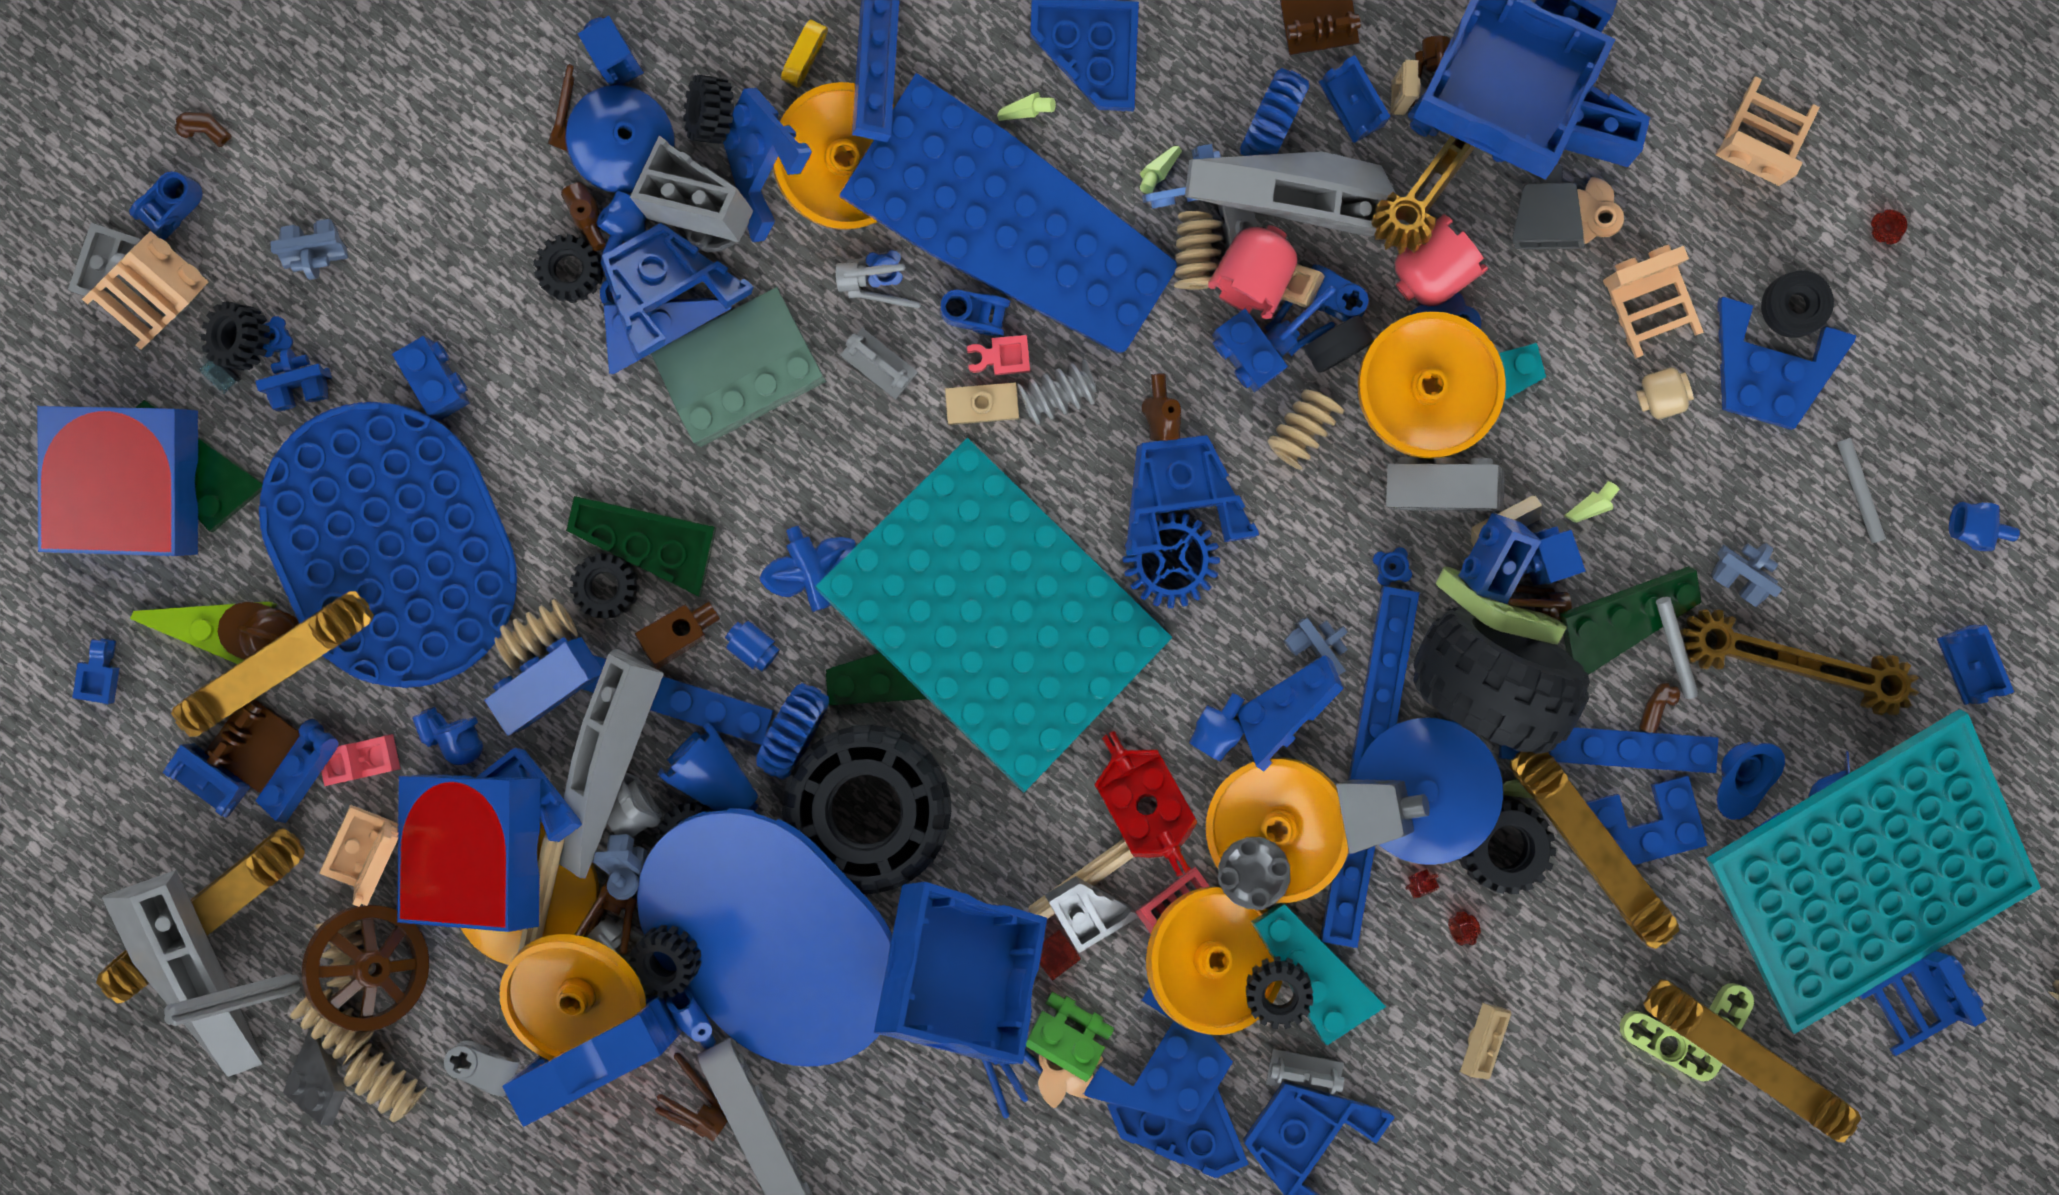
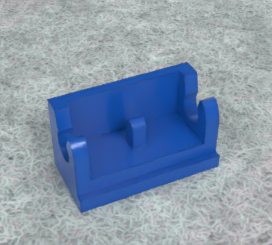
M1355 55L1346 59L1338 69L1333 70L1331 68L1325 73L1323 79L1318 82L1353 143L1384 127L1391 117Z
M1969 625L1937 638L1964 705L1987 703L1990 697L2006 696L2014 692L1987 625Z
M195 743L181 744L176 754L165 767L163 774L171 777L173 780L176 779L214 807L216 809L215 812L220 816L229 817L250 789V786L222 765L219 768L210 765L206 761L209 756Z

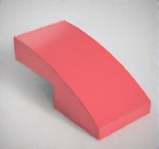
M391 734L338 746L321 771L324 786L400 770L394 735Z

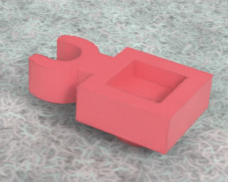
M1027 335L991 338V349H986L980 344L967 346V353L977 352L982 356L979 364L968 365L969 371L972 373L982 372L987 366L994 365L995 376L1030 373Z

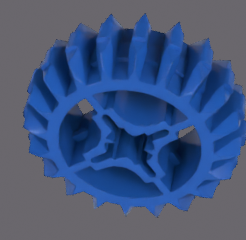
M1281 68L1276 71L1241 144V155L1253 156L1278 153L1309 89V80L1293 70L1289 71Z
M1175 512L1168 513L1167 523L1163 522L1161 514H1155L1159 532L1178 531L1183 533V536L1174 546L1167 547L1162 545L1161 550L1151 553L1156 557L1158 567L1150 580L1143 570L1142 554L1123 556V563L1134 564V568L1124 572L1125 577L1136 574L1139 580L1133 582L1130 587L1132 590H1135L1142 584L1146 588L1140 596L1143 600L1147 599L1151 592L1156 594L1153 600L1154 606L1160 605L1162 597H1167L1166 604L1168 609L1174 608V597H1179L1182 607L1188 606L1186 594L1190 593L1194 600H1200L1201 595L1196 588L1200 586L1202 589L1209 591L1212 586L1204 580L1205 576L1210 578L1218 576V572L1208 569L1209 564L1215 565L1220 563L1219 557H1209L1208 553L1218 549V544L1212 543L1206 546L1204 540L1208 539L1212 532L1207 530L1200 536L1196 532L1202 525L1200 520H1197L1192 527L1187 526L1189 514L1184 513L1180 523L1175 522ZM1192 541L1196 544L1200 554L1198 573L1192 569L1185 559V552ZM1182 545L1176 559L1181 567L1175 569L1172 566L1171 570L1166 569L1160 575L1166 562L1162 553L1168 551L1171 554L1172 550L1176 551ZM1170 573H1177L1191 581L1186 587L1177 590L1158 587Z
M804 683L797 685L789 697H787L763 740L756 756L757 766L772 777L776 776L783 780L790 776L798 760L805 753L826 713L829 697L821 693V690L814 686H808Z

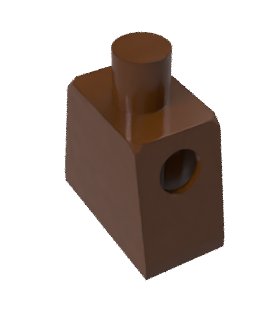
M709 601L692 612L685 604L635 633V636L654 668L658 670L704 641L705 634L702 630L719 621L720 618ZM684 624L689 627L690 631L684 636H678L673 632L674 628Z

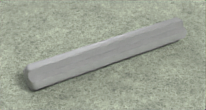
M289 973L172 1003L164 1008V1020L168 1025L177 1026L296 994L300 990V979L297 975Z

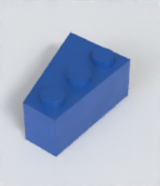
M1593 86L1581 105L1579 119L1564 150L1629 167L1643 150L1650 117L1611 93L1608 96Z

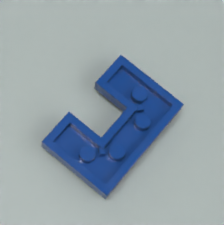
M1687 775L1651 784L1660 819L1628 827L1619 794L1586 801L1587 805L1633 865L1708 846L1690 779Z

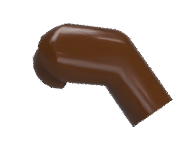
M184 112L176 118L175 131L183 138L193 137L195 132L205 133L218 147H222L232 137L209 113Z
M1662 683L1656 687L1646 703L1639 725L1640 729L1650 733H1657L1666 704L1674 706L1679 702L1681 692L1678 687L1670 686L1669 683Z

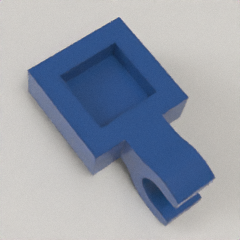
M103 638L91 640L89 662H79L77 664L72 698L104 704L115 702L120 668L109 666L114 656L115 640Z

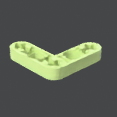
M1443 567L1436 585L1485 625L1501 632L1551 644H1559L1567 629L1559 620L1544 613L1510 606L1479 596L1458 576L1460 571L1451 567Z
M1728 983L1718 991L1709 1009L1716 1014L1720 1010L1728 1013L1732 1006L1728 996L1730 994L1737 995L1740 991L1739 998L1743 1000V1003L1740 1007L1734 1005L1729 1015L1735 1017L1734 1022L1724 1016L1721 1017L1741 1030L1753 1009L1754 997L1746 987L1736 983ZM1631 1011L1621 1019L1620 1032L1623 1038L1696 1080L1709 1081L1713 1079L1723 1064L1685 1037L1645 1013ZM1643 1019L1642 1026L1655 1034L1652 1040L1639 1033L1632 1037L1634 1031L1630 1028L1631 1023H1639ZM1667 1036H1674L1678 1042L1677 1050L1671 1055H1663L1660 1050L1661 1041ZM1687 1052L1700 1059L1706 1054L1705 1061L1709 1066L1706 1070L1700 1068L1696 1073L1697 1066L1684 1057Z

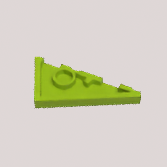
M254 602L272 607L274 609L277 605L273 602ZM235 604L133 611L130 617L133 621L233 663L239 664L244 660L227 652L220 643L217 632L220 618L227 609Z

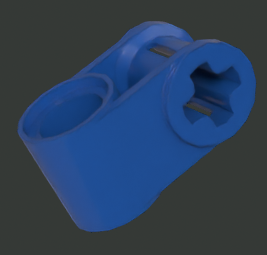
M173 171L166 172L160 176L157 182L143 196L133 203L129 210L130 215L135 220H141L158 238L165 240L200 203L203 194L202 188L198 182L185 175ZM183 184V194L176 198V190Z
M1317 264L1312 265L1311 269L1320 271L1325 276L1313 302L1330 286L1336 288V291L1317 310L1323 311L1343 322L1355 316L1362 317L1369 302L1365 289L1340 277L1326 267ZM1350 297H1354L1357 299L1356 306L1351 311L1345 308L1346 301Z
M951 290L941 300L940 314L942 319L953 327L973 330L976 333L994 337H1004L1005 331L1002 329L1005 309L1010 307L1011 301L995 295ZM953 300H959L965 304L967 310L962 316L954 317L947 312V304ZM991 309H993V319L992 322H989Z

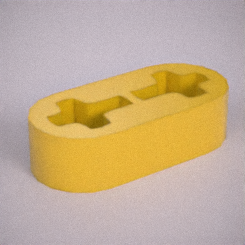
M812 19L806 23L784 65L781 80L797 88L801 87L828 33L826 26Z

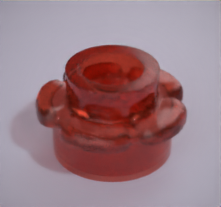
M1891 209L1885 210L1882 214L1877 213L1871 221V227H1873L1872 236L1879 243L1886 242V244L1892 245L1899 242L1902 238L1901 236L1907 230L1905 216ZM1886 224L1890 225V230L1885 229Z
M1428 869L1420 871L1408 877L1410 884L1405 889L1410 890L1413 899L1428 895L1440 889L1436 880L1439 875H1430Z
M1464 911L1457 912L1456 917L1448 921L1451 935L1458 945L1469 944L1473 946L1476 944L1481 928L1475 916L1468 915Z

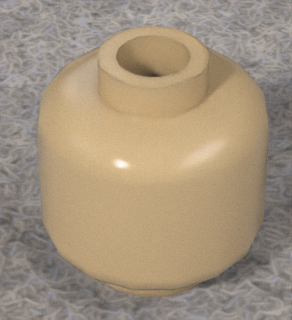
M1673 367L1644 376L1642 379L1643 389L1636 391L1642 412L1650 410L1651 415L1657 420L1687 411L1689 401L1694 400L1687 374L1685 372L1680 374Z

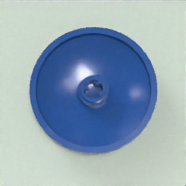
M1411 719L1387 729L1367 748L1361 758L1355 779L1401 780L1405 782L1408 796L1421 794L1427 796L1430 807L1429 816L1412 818L1414 832L1379 845L1390 854L1412 863L1425 865L1444 864L1470 854L1491 834L1502 808L1503 783L1500 769L1493 754L1474 733L1459 724L1444 719Z

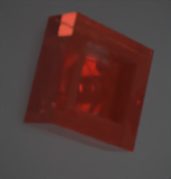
M1060 929L1044 939L1040 959L1041 967L1053 981L1081 960L1080 955Z

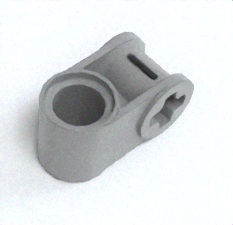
M465 1040L447 1052L444 1058V1068L453 1078L477 1086L489 1094L506 1096L502 1086L515 1076L520 1059L516 1056L506 1057L504 1056V1051L489 1048L475 1041ZM463 1052L468 1054L466 1060L470 1062L466 1066L461 1065L462 1059L459 1057Z

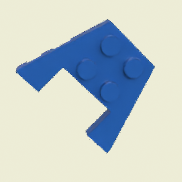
M757 88L743 89L731 115L733 120L732 123H729L730 132L726 134V140L723 141L736 188L753 210L747 226L752 242L766 240L775 223V219L761 193V189L778 156L787 174L792 175L801 174L812 153L806 143H798L795 140L796 132L790 125L783 126L777 119L779 112Z
M662 223L603 254L601 257L603 271L637 361L665 345L666 338L648 317V312L701 282L707 285L725 309L751 295L753 290L751 283L744 278L740 281L728 273L726 266L718 261L712 262L700 254L698 247L692 245Z
M1726 297L1719 298L1717 307L1720 317L1719 343H1721L1722 364H1720L1722 410L1786 429H1795L1855 342L1856 335L1829 327L1821 328L1813 359L1809 361L1745 342L1744 337L1754 305Z
M1207 435L1168 441L1146 442L1137 446L1126 544L1127 556L1152 553L1162 549L1155 514L1217 506L1224 542L1259 536L1256 525L1250 523L1243 510L1245 505L1241 497L1235 495L1226 479L1229 475Z
M513 748L475 777L540 778V817L549 841L560 842L582 826L580 819L525 749Z
M1149 987L1141 1001L1172 1020L1173 1023L1134 1086H1131L1100 1066L1083 1094L1089 1098L1195 1125L1233 1061L1212 1035L1190 1030L1171 1019L1160 1007Z
M1284 1080L1247 1132L1243 1141L1284 1195H1320L1303 1182L1343 1124H1348L1377 1144L1395 1117L1388 1110Z

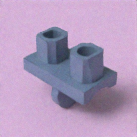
M330 219L316 221L314 223V234L305 236L299 226L281 227L279 240L271 241V252L278 255L284 269L291 268L293 272L304 270L309 280L319 278V268L329 266L330 261L348 258L347 247L340 239L338 229Z
M1764 543L1758 549H1755L1751 545L1746 544L1741 552L1750 558L1749 561L1724 544L1717 553L1720 560L1711 573L1714 580L1729 588L1739 574L1743 575L1749 581L1739 592V595L1755 607L1761 604L1769 594L1776 598L1782 591V587L1777 585L1778 581L1761 570L1764 567L1773 572L1777 568L1778 563L1769 558L1773 547Z
M1303 618L1295 624L1297 628L1283 640L1294 656H1297L1311 646L1318 657L1306 666L1326 655L1333 661L1338 676L1346 671L1329 648L1332 645L1338 655L1348 650L1340 639L1348 633L1344 626L1334 631L1326 620L1318 626L1325 635L1323 639L1308 618Z
M627 834L609 835L606 852H595L594 863L609 875L607 890L617 900H626L635 894L639 886V877L643 865L649 855V852L644 848L633 847L634 839Z

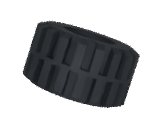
M1503 800L1499 818L1491 834L1478 848L1462 857L1459 862L1462 868L1468 871L1467 875L1472 880L1495 892L1502 894L1507 892L1512 895L1519 894V890L1534 889L1532 885L1534 882L1541 884L1546 879L1542 875L1545 869L1551 871L1554 865L1549 862L1550 856H1556V848L1551 847V841H1555L1554 833L1547 829L1550 825L1546 819L1539 817V813L1534 809L1528 808L1526 805ZM1508 825L1513 826L1522 835L1524 843L1523 852L1518 861L1513 865L1505 868L1497 867L1491 862L1488 855L1489 840L1499 828Z

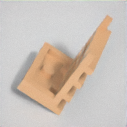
M1755 76L1743 96L1741 105L1734 115V119L1725 134L1720 148L1717 150L1716 156L1780 186L1798 174L1803 162L1795 158L1820 107L1813 104L1806 116L1757 93L1756 91L1762 79ZM1750 103L1801 126L1798 134L1795 135L1748 112ZM1741 122L1792 145L1789 153L1786 154L1738 131Z
M150 231L82 300L87 304L92 300L96 301L140 339L136 346L142 349L197 296L208 281L194 266L188 264L175 253L166 241L158 238ZM118 274L122 276L166 315L164 317L160 315L116 276ZM107 287L125 304H127L132 310H134L139 316H141L146 322H148L153 328H148L143 322H141L136 316H134L129 310H127L122 304H120L115 298H113L108 292H106L104 288Z
M1665 245L1649 252L1650 259L1640 263L1637 262L1636 257L1615 265L1616 272L1603 280L1605 287L1607 286L1612 305L1615 306L1619 316V323L1624 329L1627 337L1626 341L1628 346L1631 347L1635 359L1644 355L1639 342L1690 323L1695 336L1703 333L1678 265L1689 259L1684 246L1671 250L1670 245ZM1668 285H1675L1678 297L1628 315L1624 302ZM1682 303L1687 316L1644 333L1635 334L1631 322Z
M350 805L319 874L354 886L353 905L360 907L363 904L367 906L397 843V836L399 834L397 832L398 823Z

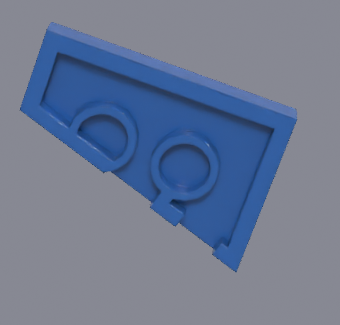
M1322 656L1241 706L1237 712L1256 767L1263 772L1273 763L1270 758L1282 746L1287 748L1296 739L1293 734L1307 720H1314L1344 689L1334 663L1328 656Z

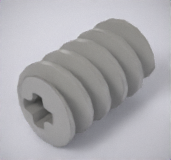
M1085 359L1082 360V371H1079L1073 363L1069 364L1068 376L1061 369H1056L1055 381H1052L1046 373L1041 376V386L1035 380L1029 379L1027 392L1020 384H1017L1027 414L1037 425L1041 424L1042 412H1045L1051 420L1055 419L1056 407L1064 415L1068 414L1069 402H1072L1078 410L1081 409L1082 397H1085L1091 405L1095 404L1096 386Z

